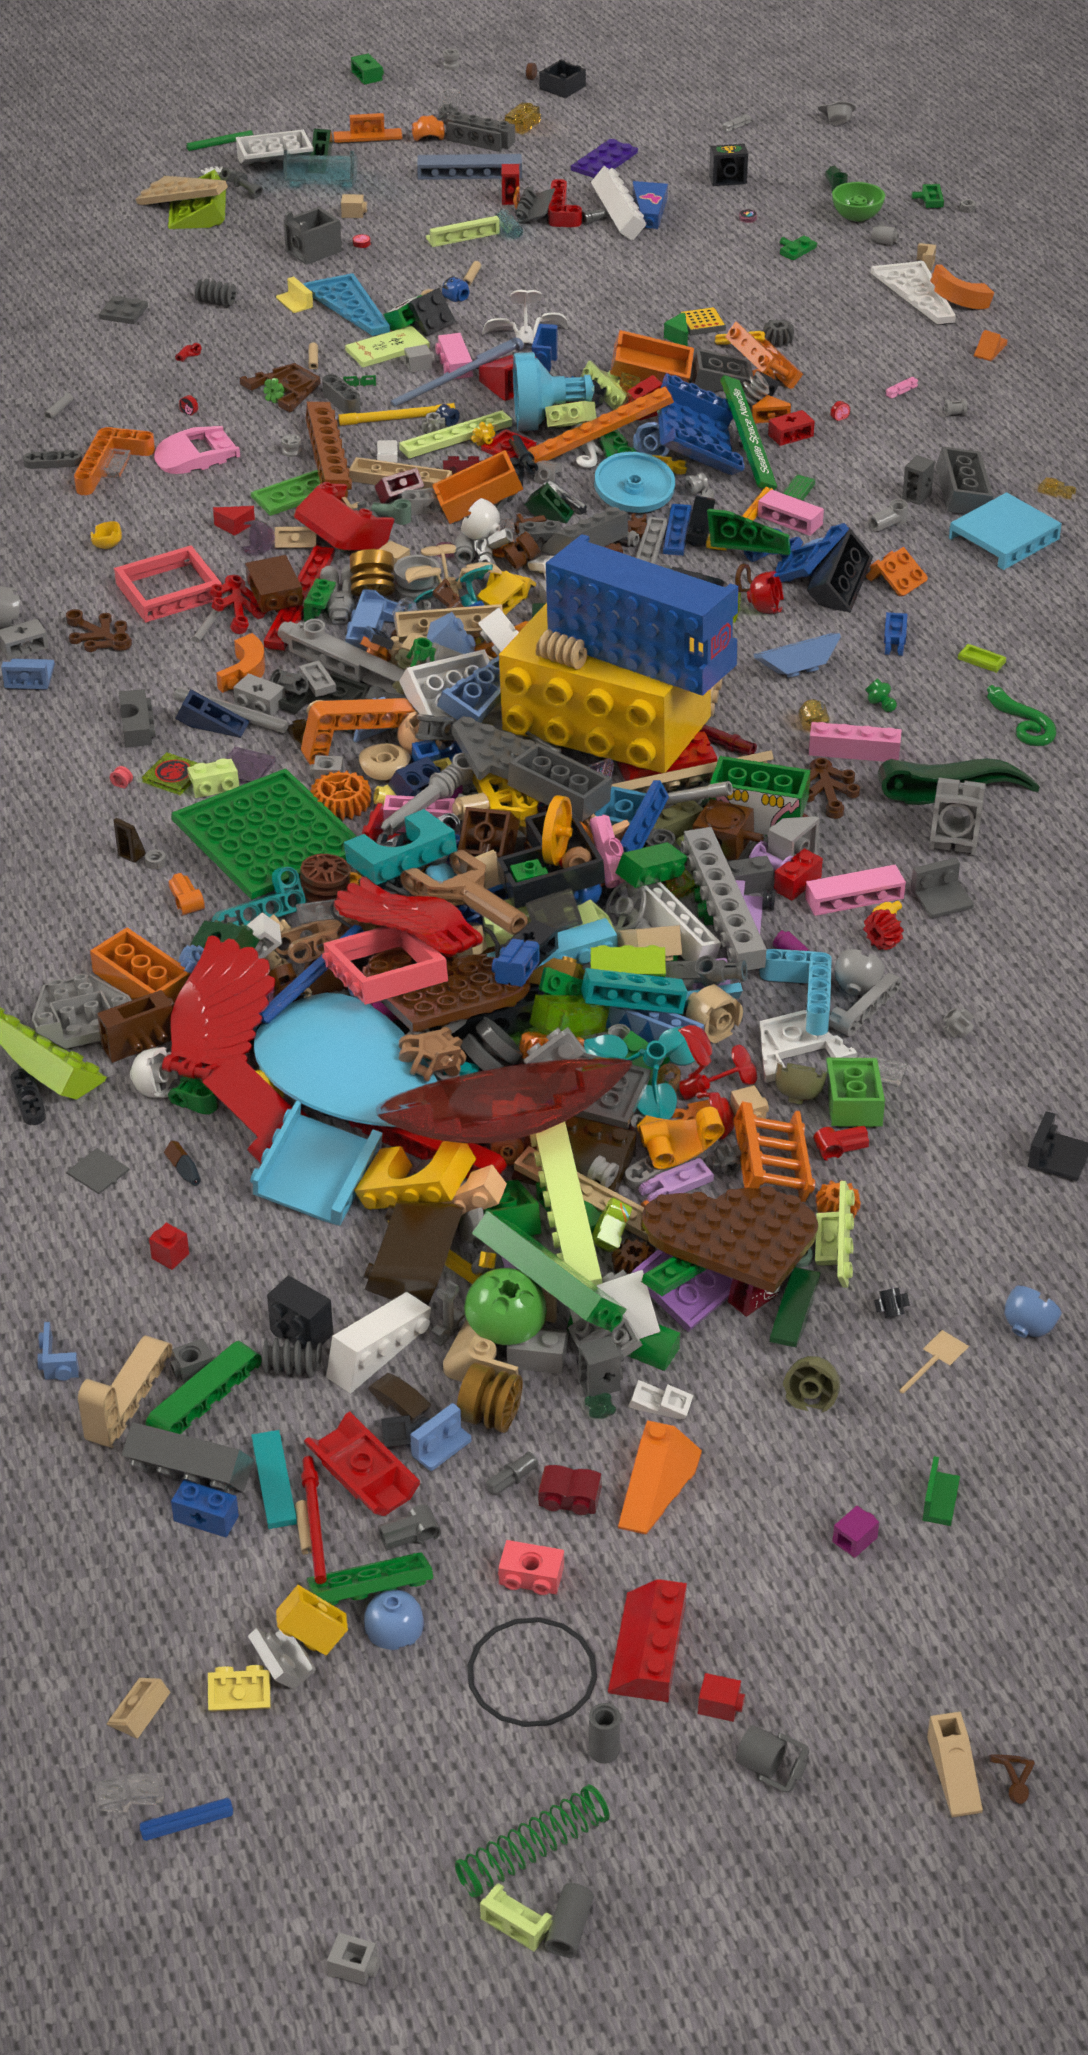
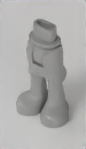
M350 565L342 569L341 592H338L339 573L336 568L326 566L320 572V579L336 582V587L327 603L329 617L334 624L347 623L355 606L353 594L351 593L352 584L350 578L354 574L350 572Z

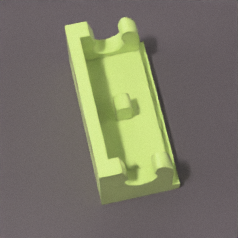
M499 1883L496 1884L480 1903L481 1919L535 1952L547 1936L553 1916L549 1913H545L543 1916L539 1915L506 1895V1892L503 1891L504 1886Z

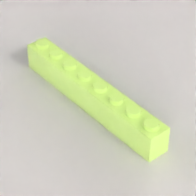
M564 1115L532 1120L534 1131L529 1132L531 1146H537L538 1150L534 1151L536 1167L541 1166L542 1171H538L540 1186H546L547 1190L543 1191L545 1207L551 1208V1211L547 1212L550 1228L555 1227L556 1232L552 1233L554 1248H560L561 1252L556 1255L594 1285L602 1284L600 1268Z

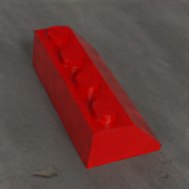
M656 1579L627 1592L608 1694L669 1702L686 1606L687 1583Z

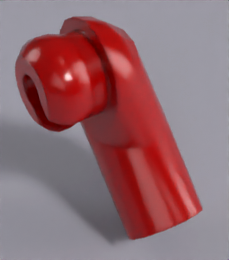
M199 343L186 345L175 355V359L183 362L187 357L198 356L201 353L202 346Z

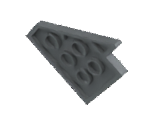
M463 716L452 725L451 733L479 780H482L489 773L508 780L509 762L535 745V742L516 737L513 733L503 732L492 725L477 722L471 717Z

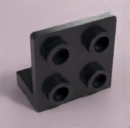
M1046 1111L1031 1143L1028 1167L1078 1181L1088 1159V1142L1058 1134V1125L1054 1124L1056 1114Z

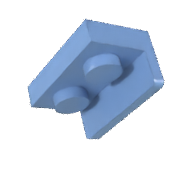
M453 1403L411 1433L412 1456L429 1471H433L472 1441L471 1435L461 1428L460 1408Z

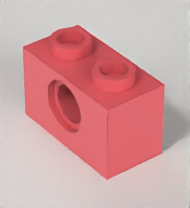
M506 1540L498 1568L499 1585H504L511 1590L519 1588L533 1590L539 1595H547L549 1593L557 1595L564 1569V1550Z

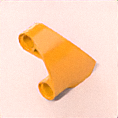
M714 1107L701 1109L696 1114V1119L668 1120L646 1115L637 1125L643 1147H647L653 1166L660 1170L677 1166L698 1156L714 1144L724 1133V1126L718 1110Z

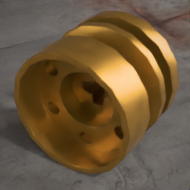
M378 549L361 550L350 555V572L354 575L350 577L352 584L351 593L354 596L360 597L362 590L367 589L376 590L383 597L393 594L395 592L394 575L391 574L394 571L393 554Z
M477 1362L473 1363L464 1376L457 1399L461 1420L476 1425L484 1417L486 1428L492 1429L495 1426L496 1431L507 1432L519 1409L523 1389L522 1377L517 1374L509 1376L507 1371H501L495 1378L493 1367Z

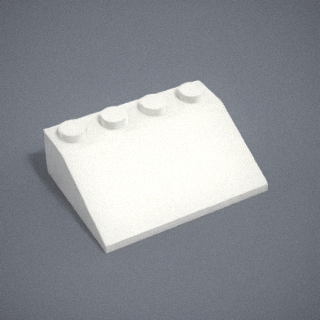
M304 129L236 137L237 156L240 164L269 162L276 159L285 160L293 157L302 158L313 152V147Z
M485 649L433 661L407 668L399 682L407 700L419 714L446 716L457 721L437 706L442 691L453 687L462 678L469 677L478 668L488 665L490 660ZM501 701L490 713L501 711Z

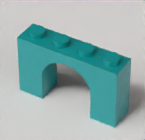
M423 809L404 817L407 838L413 841L412 843L399 847H385L362 834L344 842L346 861L375 885H378L401 875L402 871L418 868L457 851L455 831Z

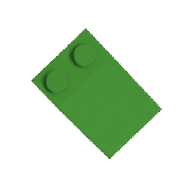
M826 1058L831 1126H883L885 1098L877 1058Z

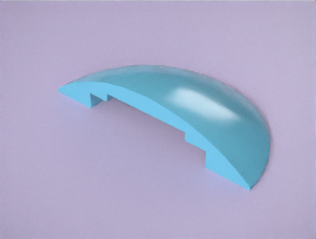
M322 993L301 998L289 1004L270 1023H261L256 1032L254 1054L260 1069L277 1088L310 1108L345 1120L389 1127L438 1125L452 1122L455 1119L452 1109L434 1074H432L431 1079L427 1082L421 1075L410 1074L415 1060L409 1063L399 1060V1052L402 1050L399 1047V1040L405 1036L401 1029L380 1011L369 1004L365 1005L357 998L338 993ZM423 1058L420 1064L429 1068V1065Z

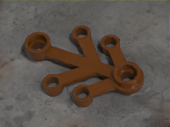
M72 609L66 613L68 625L73 627L79 626L91 632L71 633L69 635V642L71 644H79L82 641H86L84 648L87 652H94L98 648H113L114 650L123 651L132 646L131 638L125 633L127 630L126 621H116L114 628L117 633L112 634L110 633V623L112 622L110 613L99 615L101 628L84 620L81 610ZM105 639V641H94V640Z
M826 758L814 759L810 763V782L817 776L820 777V780L809 788L807 802L814 801L815 796L824 789L828 801L826 815L832 819H839L844 815V805L841 801L837 800L834 789L846 794L849 798L859 797L860 786L852 784L855 781V772L849 769L844 771L832 767V763ZM829 775L841 779L843 783L830 778Z

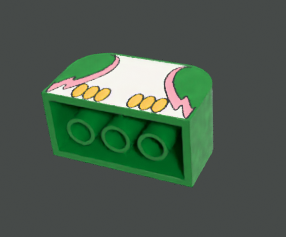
M719 756L710 784L730 781L733 793L728 796L709 798V800L714 799L754 808V832L768 837L767 834L770 827L776 825L783 818L803 816L809 797L811 770Z

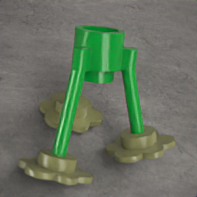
M420 637L414 639L409 652L405 649H400L395 656V660L398 661V667L401 669L417 666L420 663L419 661H425L429 656L430 662L435 661L436 648L432 647V642L429 639ZM395 681L392 687L398 693L405 695L400 682Z

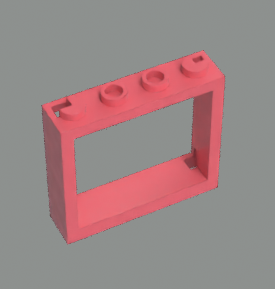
M192 546L114 568L116 585L145 623L212 603L215 598L210 594L212 585H222ZM190 564L205 582L150 600H145L132 583L139 579Z
M383 926L324 943L325 953L322 954V958L325 960L326 967L365 1005L448 981L446 958L415 935L406 931ZM402 947L417 963L366 978L351 961L388 949Z

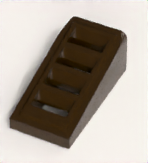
M115 818L113 822L118 856L136 863L146 854L136 828L132 824Z

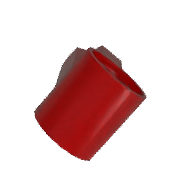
M865 1126L835 1131L832 1127H824L819 1129L813 1137L825 1161L828 1160L827 1158H840L844 1152L869 1147L868 1131Z

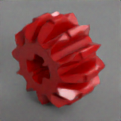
M889 909L876 910L864 920L865 927L863 930L867 933L866 938L870 939L871 946L876 945L878 950L894 948L903 939L901 933L904 931L900 926L901 921L896 919V913L891 914Z

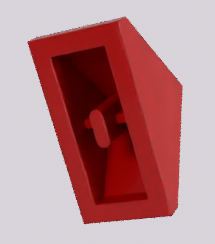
M254 506L213 507L214 525L234 536L255 524Z

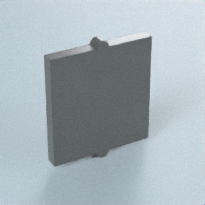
M96 1148L85 1158H80L79 1162L67 1171V1174L100 1194L110 1185L116 1184L117 1180L130 1169Z

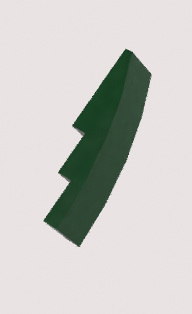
M794 1267L785 1289L769 1342L797 1348L807 1323L808 1313L814 1300L821 1272Z

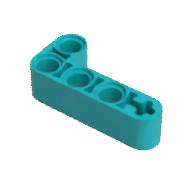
M292 867L275 869L272 874V882L276 894L218 911L214 914L212 922L235 917L236 921L229 922L237 926L241 924L247 925L261 913L270 918L273 914L276 917H280L302 909L305 905V896L297 871ZM284 871L289 874L290 878L287 884L281 881V874ZM291 894L296 898V904L293 907L288 904V897ZM268 901L274 904V911L271 914L265 909ZM246 908H249L252 912V917L248 921L243 917V912Z

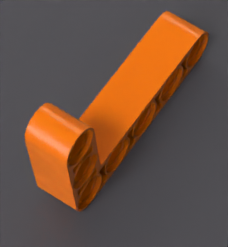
M112 427L99 429L74 474L76 492L79 495H89L94 492L114 453L139 456L154 454L153 433Z
M405 698L318 701L309 709L301 752L309 765L314 764L316 755H329L334 730L398 728L404 718L416 711Z

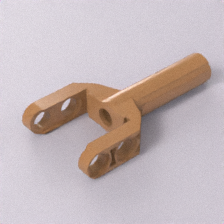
M458 850L450 854V864L457 875L443 881L441 884L417 868H410L401 873L400 878L403 887L414 896H434L442 898L454 906L466 904L514 936L527 925L528 919L523 912L485 889L486 864L464 850Z
M343 918L344 921L352 926L360 925L364 932L381 927L380 925L359 922L351 918ZM322 920L307 923L282 931L281 938L287 937L289 946L285 950H280L277 947L275 951L282 955H289L290 959L294 962L306 963L318 959L325 952L319 951L317 945H324L326 942L339 939L350 928L338 920ZM302 931H311L312 935L300 939ZM306 950L302 958L294 956L295 952Z

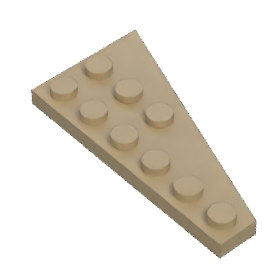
M164 176L160 180L151 183L150 188L141 191V195L136 198V202L140 205L215 196L222 193L228 186L225 180Z

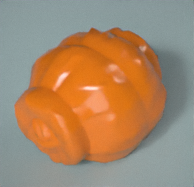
M433 115L421 116L417 122L412 124V135L416 142L428 135L437 136L439 140L444 138L445 128L443 121H438Z

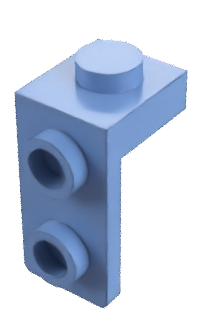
M44 1322V1332L39 1333V1348L43 1349V1353L38 1354V1369L44 1370L45 1380L58 1379L65 1381L70 1378L79 1377L76 1352L52 1354L53 1337L50 1322Z

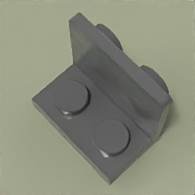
M956 857L913 868L911 891L930 918L974 907L973 901L958 882L960 862Z

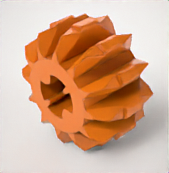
M830 1180L828 1185L822 1184L820 1191L816 1194L815 1201L818 1213L839 1212L840 1182L835 1183ZM852 1183L847 1184L849 1189L852 1190ZM853 1189L855 1203L854 1206H850V1213L853 1214L854 1218L861 1204L858 1189Z

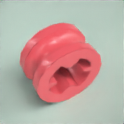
M118 766L110 774L111 783L124 789L133 780L130 770L123 766Z

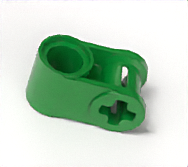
M183 1076L180 1079V1084L168 1092V1098L172 1104L188 1108L200 1114H211L218 1108L217 1096L202 1083V1080L196 1078L192 1079Z

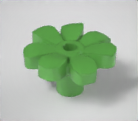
M277 378L267 379L265 381L266 387H264V394H267L265 400L278 403V399L284 395V388L281 383L278 384Z

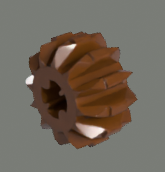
M626 1238L624 1244L620 1243L619 1248L613 1251L614 1273L624 1270L627 1275L631 1274L636 1267L656 1252L655 1247H651L648 1241L641 1243L638 1238L635 1241H630Z

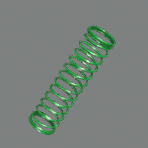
M588 1784L581 1789L580 1794L572 1793L570 1800L562 1799L560 1807L552 1805L549 1812H540L539 1819L531 1817L529 1824H519L518 1831L510 1829L507 1837L503 1835L498 1837L497 1843L489 1841L486 1849L479 1847L476 1850V1856L468 1853L465 1860L460 1858L456 1860L455 1870L461 1884L465 1886L466 1883L468 1885L461 1869L462 1866L474 1886L475 1891L471 1890L472 1893L469 1892V1895L477 1898L480 1894H483V1887L468 1864V1857L470 1856L477 1861L480 1873L484 1876L483 1868L490 1880V1883L487 1881V1885L492 1889L494 1888V1882L489 1871L479 1859L478 1853L480 1850L487 1854L493 1869V1862L501 1875L500 1877L497 1874L499 1881H505L502 1869L489 1852L490 1844L498 1848L500 1858L504 1863L503 1855L505 1856L512 1871L508 1869V1873L515 1876V1869L510 1858L500 1847L501 1838L508 1841L513 1856H515L513 1848L517 1852L522 1864L518 1862L519 1867L523 1870L526 1869L523 1856L510 1839L511 1832L518 1834L521 1846L526 1851L523 1841L525 1842L533 1857L532 1859L529 1856V1860L534 1864L537 1860L532 1847L521 1834L522 1826L529 1829L534 1844H536L535 1835L544 1851L543 1854L539 1850L540 1855L545 1858L547 1857V1851L541 1838L531 1827L532 1820L539 1822L542 1834L546 1839L547 1836L544 1829L547 1831L554 1844V1847L550 1844V1848L553 1851H557V1843L552 1833L542 1822L541 1817L543 1814L550 1816L555 1832H557L554 1822L559 1827L565 1839L564 1842L560 1838L561 1843L564 1845L568 1844V1839L562 1826L552 1815L553 1808L560 1810L563 1823L567 1826L564 1815L566 1816L575 1832L574 1835L570 1831L571 1836L574 1839H578L576 1826L562 1808L564 1801L570 1804L573 1816L577 1821L578 1818L575 1810L580 1815L586 1827L585 1830L581 1826V1830L585 1833L589 1831L588 1824L581 1811L573 1803L572 1799L574 1796L581 1798L586 1814H588L585 1803L589 1807L596 1820V1823L591 1820L595 1827L599 1826V1821L603 1823L608 1821L610 1818L609 1809L598 1789ZM589 1791L600 1803L604 1817L599 1814V1818L594 1811L596 1808L591 1800Z

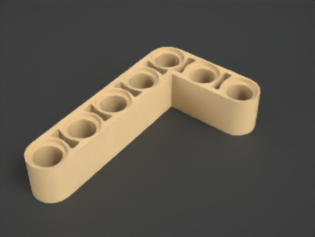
M145 1335L111 1386L90 1379H86L82 1383L78 1394V1403L85 1440L110 1448L114 1447L112 1445L116 1438H120L127 1427L125 1425L127 1420L134 1416L140 1406L138 1404L142 1397H146L153 1386L151 1384L155 1377L158 1378L165 1367L164 1362L167 1357H171L173 1349L171 1343Z

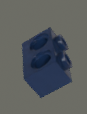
M427 756L396 770L388 786L397 796H416L429 786L431 775L441 771Z

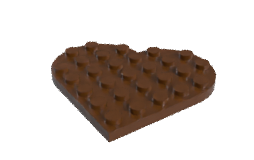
M402 947L392 948L372 956L368 960V965L366 967L363 966V974L367 978L416 964L417 962ZM439 952L446 958L448 981L387 998L380 1002L412 1032H422L434 1026H444L452 1021L469 1019L481 1013H491L496 1009L515 1006L529 992L530 977L522 987L511 985V983L508 985L500 984L495 981V973L492 972V963L496 957H487V954L447 957Z
M769 1186L759 1189H729L717 1199L708 1197L703 1192L661 1194L644 1207L640 1224L641 1231H645L648 1235V1241L659 1250L771 1293H775L812 1246L818 1230V1220L808 1206L801 1202L799 1197L778 1192Z

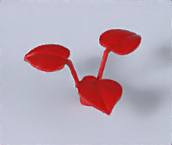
M695 1025L684 1026L678 1029V1031L685 1038L689 1050L699 1067L693 1073L688 1074L689 1078L680 1081V1092L686 1100L694 1097L698 1099L709 1097L710 1107L718 1110L724 1126V1133L719 1140L724 1139L734 1129L735 1115L726 1098H721L718 1092H707V1089L710 1088V1082L738 1072L741 1081L745 1085H752L757 1081V1070L751 1062V1057L746 1048L739 1044L735 1045L731 1052L735 1068L710 1078L699 1074L711 1063L709 1056L712 1054V1046L702 1028Z

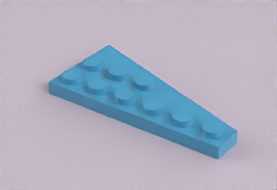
M353 273L302 283L312 292L314 299L370 335L374 336L390 332V325Z

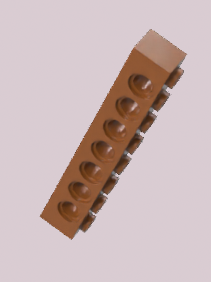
M307 401L305 420L320 484H323V482L346 484L345 497L348 498V490L352 489V478H349L350 472L349 468H347V458H344L345 451L342 448L340 430L337 429L335 410H332L330 402Z

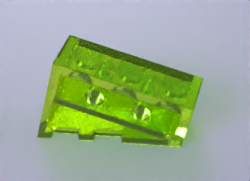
M535 995L530 1024L538 1028V1031L545 1035H549L557 1028L563 1031L567 1027L575 1037L605 1032L610 1006L587 1004L583 995Z

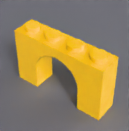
M465 1139L443 1141L431 1162L420 1172L406 1178L413 1165L402 1147L381 1148L354 1191L364 1207L370 1210L388 1208L390 1204L395 1206L396 1201L450 1202L476 1158Z

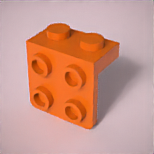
M904 547L896 552H889L883 557L882 561L879 559L869 567L871 570L865 576L868 580L873 581L883 575L898 596H905L928 580L927 575Z

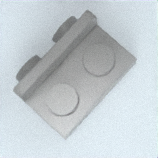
M568 1027L563 1031H560L559 1028L546 1036L549 1040L547 1043L541 1046L538 1042L527 1051L529 1056L523 1060L526 1064L530 1062L544 1082L548 1081L586 1052Z
M258 1628L248 1635L275 1681L296 1689L315 1671L314 1664L297 1638L293 1636L288 1637L280 1630L274 1634L272 1632L266 1633Z

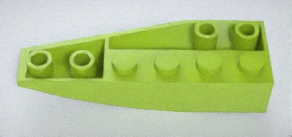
M0 1007V1045L30 1075L59 1095L76 1100L105 1082L107 1077L99 1072L100 1068L97 1065L87 1061L85 1063L82 1055L74 1051L68 1052L38 1034L34 1029L21 1024L18 1018L9 1014L6 1015L4 1013L5 1010Z

